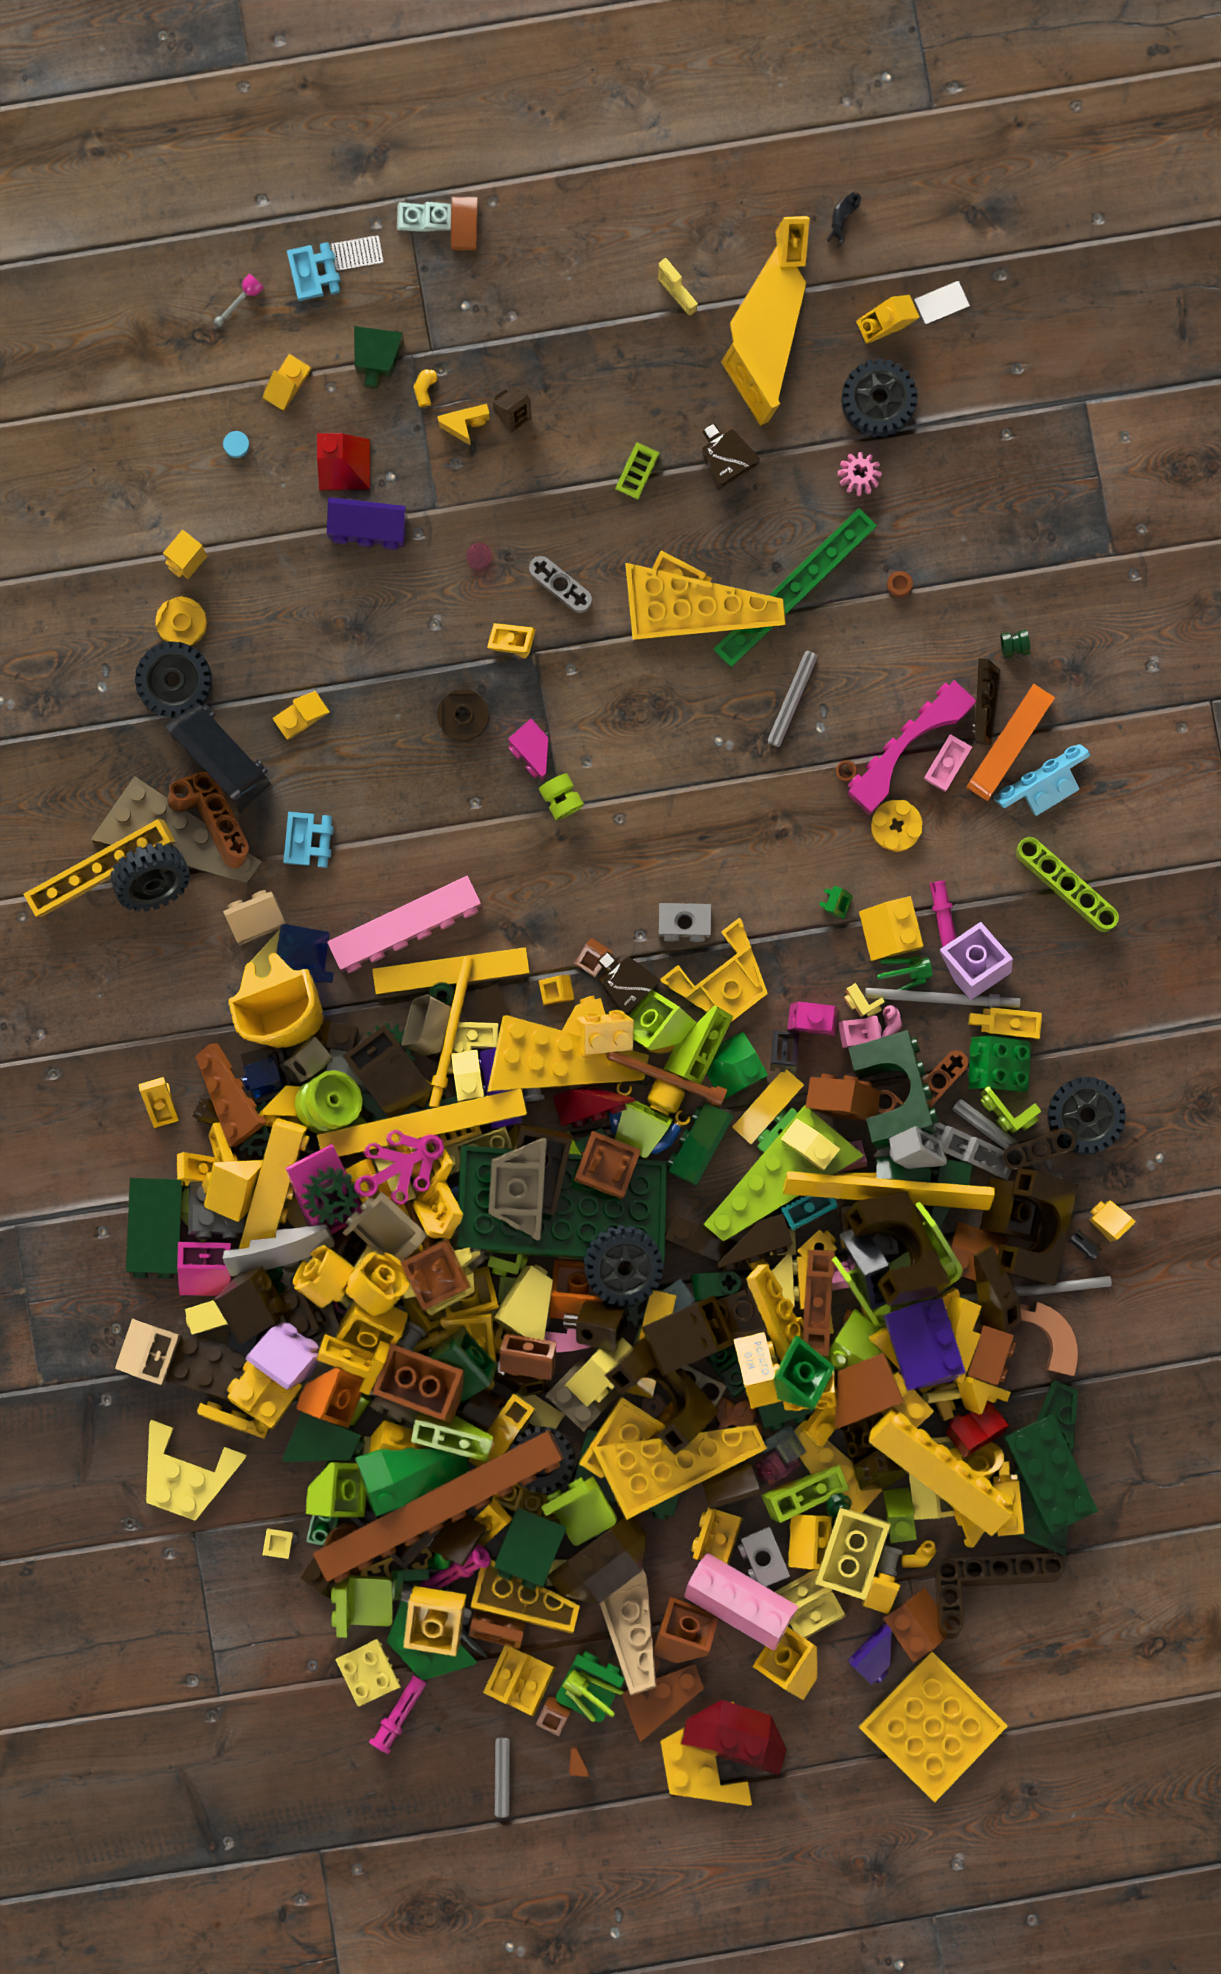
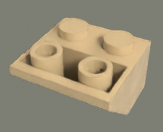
M266 890L259 891L251 895V900L244 903L242 900L232 902L227 905L228 909L223 911L239 945L287 926L272 891L268 893Z
M132 1319L115 1369L159 1385H165L167 1373L182 1335Z

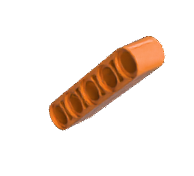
M1032 685L966 788L986 801L989 800L1055 699L1054 696L1039 686Z

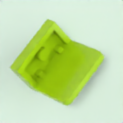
M989 1086L980 1093L982 1099H980L981 1103L989 1112L993 1110L999 1117L996 1121L1004 1132L1009 1130L1013 1134L1020 1128L1026 1131L1039 1120L1036 1115L1041 1110L1036 1104H1033L1014 1119Z
M593 1476L583 1481L582 1477L568 1485L570 1489L564 1493H561L559 1489L546 1497L548 1502L541 1506L546 1516L555 1512L561 1525L566 1527L565 1532L575 1546L582 1544L617 1523L616 1515Z
M350 1575L339 1581L337 1587L332 1588L331 1602L336 1603V1611L332 1613V1627H336V1637L347 1638L350 1625L390 1626L392 1624L393 1597L391 1578Z

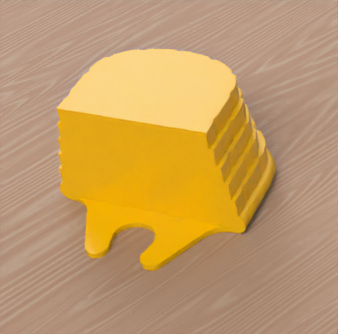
M272 953L268 958L272 966L270 974L267 977L259 978L256 975L255 964L252 962L247 963L239 992L228 1000L236 1032L247 1041L274 1048L295 1046L313 1036L323 1024V1010L318 990L309 970H292L276 953Z

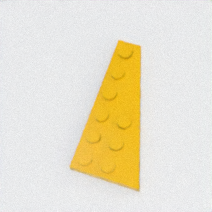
M625 563L633 640L786 625L784 599Z
M506 1015L502 1018L487 1092L636 1082L644 1080L645 1074L608 1060L607 1053L584 1055L581 1052V1036ZM633 1050L617 1051L648 1064L649 1055Z
M756 1425L700 1432L689 1445L675 1455L660 1438L591 1447L625 1519H629L767 1449Z

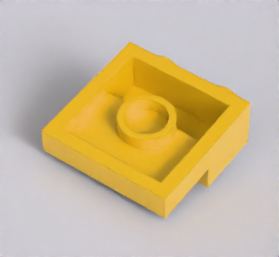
M247 1361L243 1366L245 1373L240 1380L235 1378L227 1389L230 1394L227 1397L230 1402L273 1430L303 1386L298 1383L289 1389H285Z

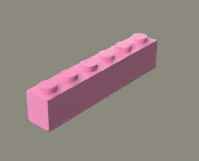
M467 875L342 934L327 943L341 972L347 971L349 974L362 968L361 963L369 959L371 963L385 957L384 952L390 949L398 951L409 945L407 941L416 937L418 940H422L432 934L431 930L439 926L441 929H445L455 924L454 919L462 915L464 918L475 915L479 912L477 908L481 907V903Z

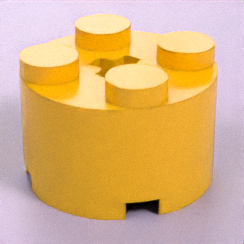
M322 1245L310 1253L313 1258L308 1263L306 1261L301 1263L293 1278V1284L296 1286L294 1288L321 1308L333 1300L338 1302L342 1299L346 1292L344 1287L355 1270L350 1263L327 1246Z
M372 1252L368 1254L348 1279L347 1295L353 1298L361 1308L365 1309L372 1316L389 1311L409 1287V1281L407 1282L406 1274L400 1263L401 1261L388 1253L380 1255L376 1254L377 1252Z

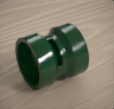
M1026 629L1019 630L1014 636L1009 632L1000 634L1004 658L1013 657L1015 652L1022 656L1030 655V640Z

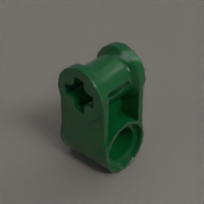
M733 1271L690 1275L694 1301H700L713 1295L715 1298L732 1295L741 1288V1279ZM726 1276H731L732 1280H737V1284L733 1285V1290H728L727 1286H722V1282L727 1279Z

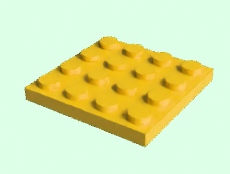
M930 1651L858 1727L936 1802L1008 1725Z

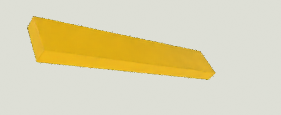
M526 947L374 968L372 970L376 995L431 988L438 982H445L450 985L457 984L463 957L473 959L468 982L529 974Z

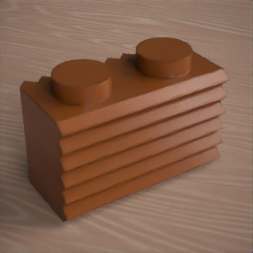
M505 1334L500 1349V1372L535 1377L539 1380H552L556 1366L555 1341L536 1340L535 1338L530 1339L529 1337Z

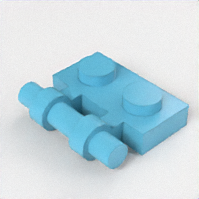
M328 242L319 245L321 253L313 254L312 245L287 250L298 301L323 296L321 286L329 285L331 294L340 293L339 283L341 280L339 273H336L335 254L331 251ZM322 263L324 264L326 275L319 276L316 265Z
M288 812L283 863L310 866L311 856L318 857L317 867L327 868L328 858H331L332 850L329 849L330 837L334 832L332 816L322 815V823L318 825L314 824V814ZM313 833L320 834L319 848L312 847Z

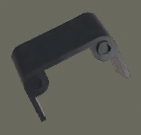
M198 703L172 719L165 728L170 736L180 743L233 800L236 807L242 811L271 785L265 775L268 770L259 760L254 763L213 719L216 714L207 704L201 706Z

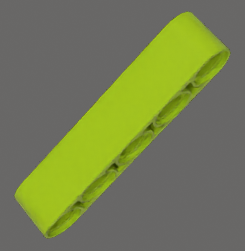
M1027 837L1018 844L1016 856L1019 861L1094 928L1101 932H1107L1116 926L1119 920L1118 912L1042 843L1033 837ZM1025 844L1032 845L1035 849V854L1033 856L1024 855L1022 846ZM1042 862H1051L1054 866V872L1050 874L1045 873L1041 868ZM1067 878L1073 882V889L1071 891H1066L1061 887L1062 879ZM1081 896H1089L1092 899L1093 904L1091 908H1085L1080 904ZM1101 913H1107L1111 916V925H1103L1100 922L1099 916Z

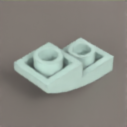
M401 202L398 204L397 230L445 231L451 229V204L426 202L424 205Z

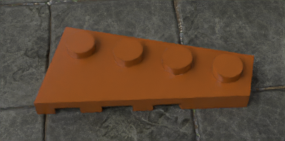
M209 1044L195 1057L229 1148L238 1147L267 1122L263 1116L257 1114L255 1110L257 1106L253 1099L247 1098L242 1090L245 1086L240 1079L234 1077L232 1073L233 1067L219 1044Z

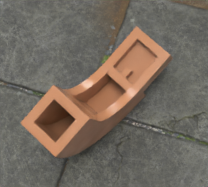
M1037 1302L1034 1304L1033 1312L1029 1311L1030 1306L1020 1304L1021 1320L1038 1326L1044 1331L1049 1340L1050 1353L1046 1370L1074 1376L1078 1360V1348L1075 1335L1068 1322L1062 1315L1047 1305Z

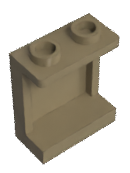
M383 1192L375 1199L370 1196L360 1206L363 1211L360 1214L355 1211L347 1219L346 1223L349 1226L343 1232L347 1236L353 1230L378 1254H391L401 1262L415 1251L428 1236Z

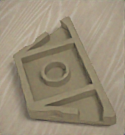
M541 1138L492 1159L489 1214L499 1220H504L517 1230L520 1229L531 1235L535 1240H540L546 1138Z

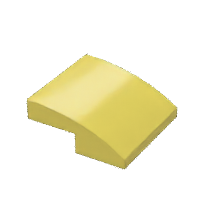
M814 1569L775 1591L778 1595L798 1606L790 1624L793 1630L805 1639L846 1617L832 1589L815 1584L820 1569Z

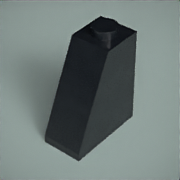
M852 1229L839 1234L843 1254L870 1309L874 1310L886 1305L887 1303L877 1282L890 1269L889 1264L869 1234L855 1237Z

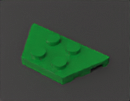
M401 1601L386 1642L422 1681L475 1665L478 1662L461 1643L456 1656L404 1648L409 1603Z

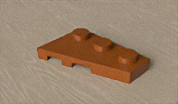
M695 1663L657 1677V1687L633 1696L630 1694L629 1689L623 1691L622 1696L640 1742L704 1689Z

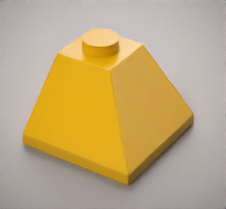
M787 1627L775 1651L765 1646L752 1667L788 1692L804 1700L817 1679V1646Z

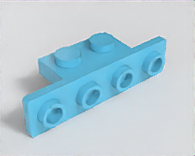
M1081 744L1071 746L1065 750L1064 754L1046 761L1041 768L1023 775L1018 782L1003 787L994 796V799L1000 806L1006 808L1022 797H1025L1032 813L1037 816L1080 790L1070 768L1091 755Z

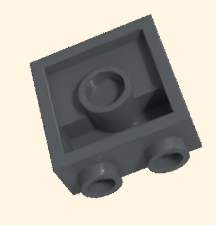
M190 1182L188 1235H196L197 1239H211L212 1236H222V1240H237V1237H240L244 1232V1217L237 1222L205 1208L206 1193L204 1194L202 1187L203 1182Z

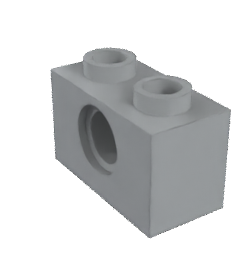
M659 903L658 937H664V941L677 942L679 937H690V942H705V938H710L711 904ZM688 917L692 921V926L686 930L681 929L677 924L678 919Z
M769 1526L740 1538L742 1544L738 1545L743 1560L749 1559L752 1568L748 1570L751 1579L766 1587L790 1577ZM759 1551L769 1553L770 1560L766 1565L761 1566L756 1563L755 1556Z

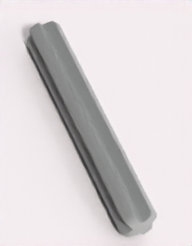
M806 651L797 669L768 738V743L773 746L779 747L789 727L817 660V655L813 652Z
M959 1099L953 1106L955 1113L1005 1150L1011 1144L1018 1142L962 1099ZM1012 1150L1009 1152L1022 1161V1154L1019 1151ZM1040 1162L1030 1165L1028 1167L1034 1170L1040 1164Z

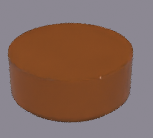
M904 571L892 573L887 580L888 592L897 598L907 596L913 586L911 576Z

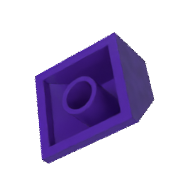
M883 1623L847 1660L871 1685L875 1681L879 1684L889 1674L886 1669L890 1666L891 1629Z

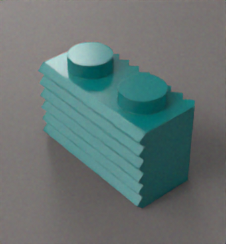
M797 1196V1198L792 1199V1201L778 1209L784 1215L789 1229L794 1231L838 1207L835 1198Z

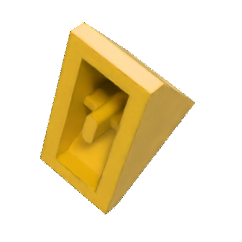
M808 216L784 217L775 231L781 267L806 266L810 221Z

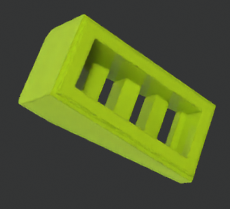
M636 442L615 489L638 500L660 453ZM638 452L651 457L650 462L637 457ZM635 461L646 466V471L632 466L633 462ZM629 471L643 476L642 480L640 481L629 476ZM627 480L638 485V489H632L623 483Z

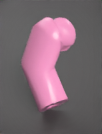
M892 1005L886 1006L883 1009L886 1028L882 1032L881 1038L896 1034L902 1028L899 1010Z

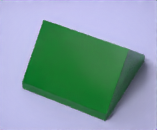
M795 1336L773 1377L777 1399L808 1409H815L835 1366L799 1336Z

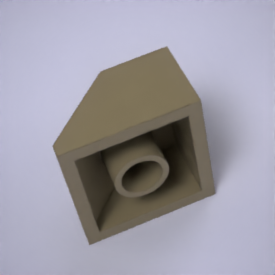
M581 1357L545 1396L584 1432L619 1393L614 1388L611 1390L607 1386L606 1389L609 1393L599 1403L594 1400L587 1407L565 1384L586 1363Z

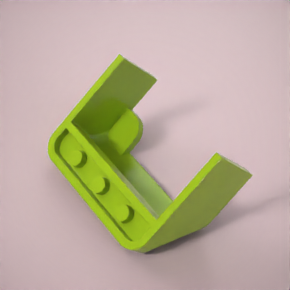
M919 1201L915 1205L925 1220L922 1224L925 1226L929 1239L936 1249L944 1270L947 1272L951 1282L948 1286H950L961 1277L963 1268L937 1224ZM907 1251L889 1263V1269L910 1266L909 1252ZM837 1257L832 1259L845 1282L876 1327H886L884 1315L932 1298L928 1297L890 1306L886 1304L871 1310L852 1270L846 1272Z

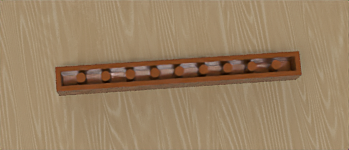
M548 1430L314 1552L313 1555L326 1581L334 1579L337 1583L350 1576L349 1570L358 1567L360 1571L372 1565V1558L380 1554L382 1558H385L397 1552L395 1546L403 1542L405 1546H408L420 1540L418 1534L426 1530L429 1534H432L443 1528L441 1522L451 1518L452 1522H455L466 1516V1509L472 1506L476 1510L490 1503L489 1497L497 1493L500 1498L514 1491L512 1485L520 1481L523 1486L537 1479L535 1473L545 1469L546 1473L561 1466L559 1461L564 1459L551 1431Z

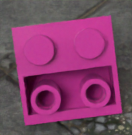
M178 1242L177 1270L179 1295L217 1296L233 1280V1276H230L222 1258L224 1251L233 1250L234 1244Z

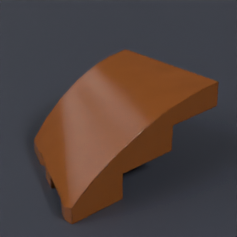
M884 1352L838 1371L835 1429L905 1402Z

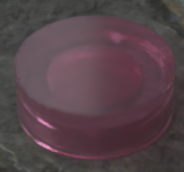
M475 543L467 550V562L473 569L482 570L490 565L492 553L487 545Z

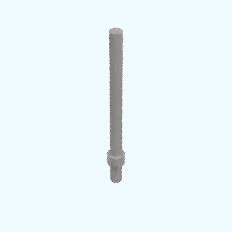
M865 988V998L988 1006V1009L991 1007L1020 1008V998L1000 997V994L978 995L970 1000L966 994Z
M1110 1276L1056 1282L1055 1286L1036 1284L1014 1287L1018 1297L1109 1287L1112 1286ZM977 1289L975 1292L959 1293L960 1298L977 1302L978 1304Z

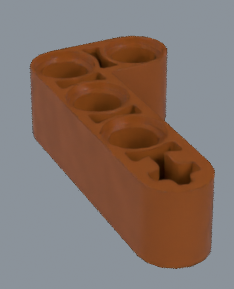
M206 771L174 781L170 786L168 794V806L178 812L197 807L224 863L230 868L243 866L246 861L249 845L220 786ZM199 785H205L209 789H201L199 788ZM175 794H183L185 798H178ZM209 807H217L219 811H212ZM226 828L230 833H223L220 829Z
M958 1050L951 1051L924 1079V1084H929L933 1099L929 1100L930 1107L967 1068L968 1058L965 1053ZM950 1057L952 1059L960 1058L959 1065L961 1068L955 1067L949 1074L944 1071L952 1063ZM940 1075L945 1081L943 1088L937 1089L933 1087L931 1083L933 1076ZM882 1090L880 1096H887L891 1101V1106L888 1109H881L878 1106L877 1114L880 1115L893 1111L903 1105L904 1102L891 1091Z

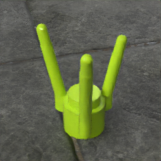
M574 1669L562 1685L567 1690L565 1694L577 1704L591 1722L595 1721V1717L578 1698L582 1694L609 1716L613 1717L615 1715L614 1712L586 1690L590 1685L586 1680L619 1695L623 1694V1690L590 1676L584 1670L579 1673Z

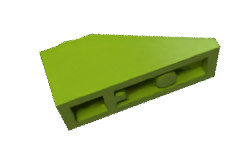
M713 1006L695 1024L684 1040L674 1046L664 1070L701 1085L734 1016L717 1006Z
M419 1412L415 1419L411 1442L488 1462L493 1437L456 1415L452 1424Z
M837 1465L785 1483L761 1496L770 1518L781 1523L827 1501L836 1493H843L849 1490L840 1466Z

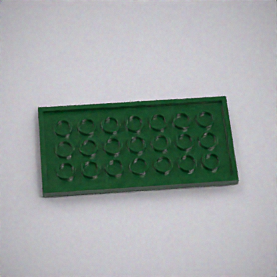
M461 1145L458 1206L463 1216L461 1223L457 1226L456 1250L470 1248V1251L584 1259L587 1248L591 1247L590 1242L593 1239L596 1240L599 1233H606L610 1227L617 1229V1226L623 1225L625 1228L634 1226L635 1229L638 1230L639 1228L648 1234L658 1246L664 1264L667 1161L637 1159L624 1198L620 1199L574 1181L583 1155L569 1154L555 1215L542 1213L540 1240H535L531 1235L520 1229L517 1230L504 1220H499L489 1214L492 1159L509 1153L514 1149Z

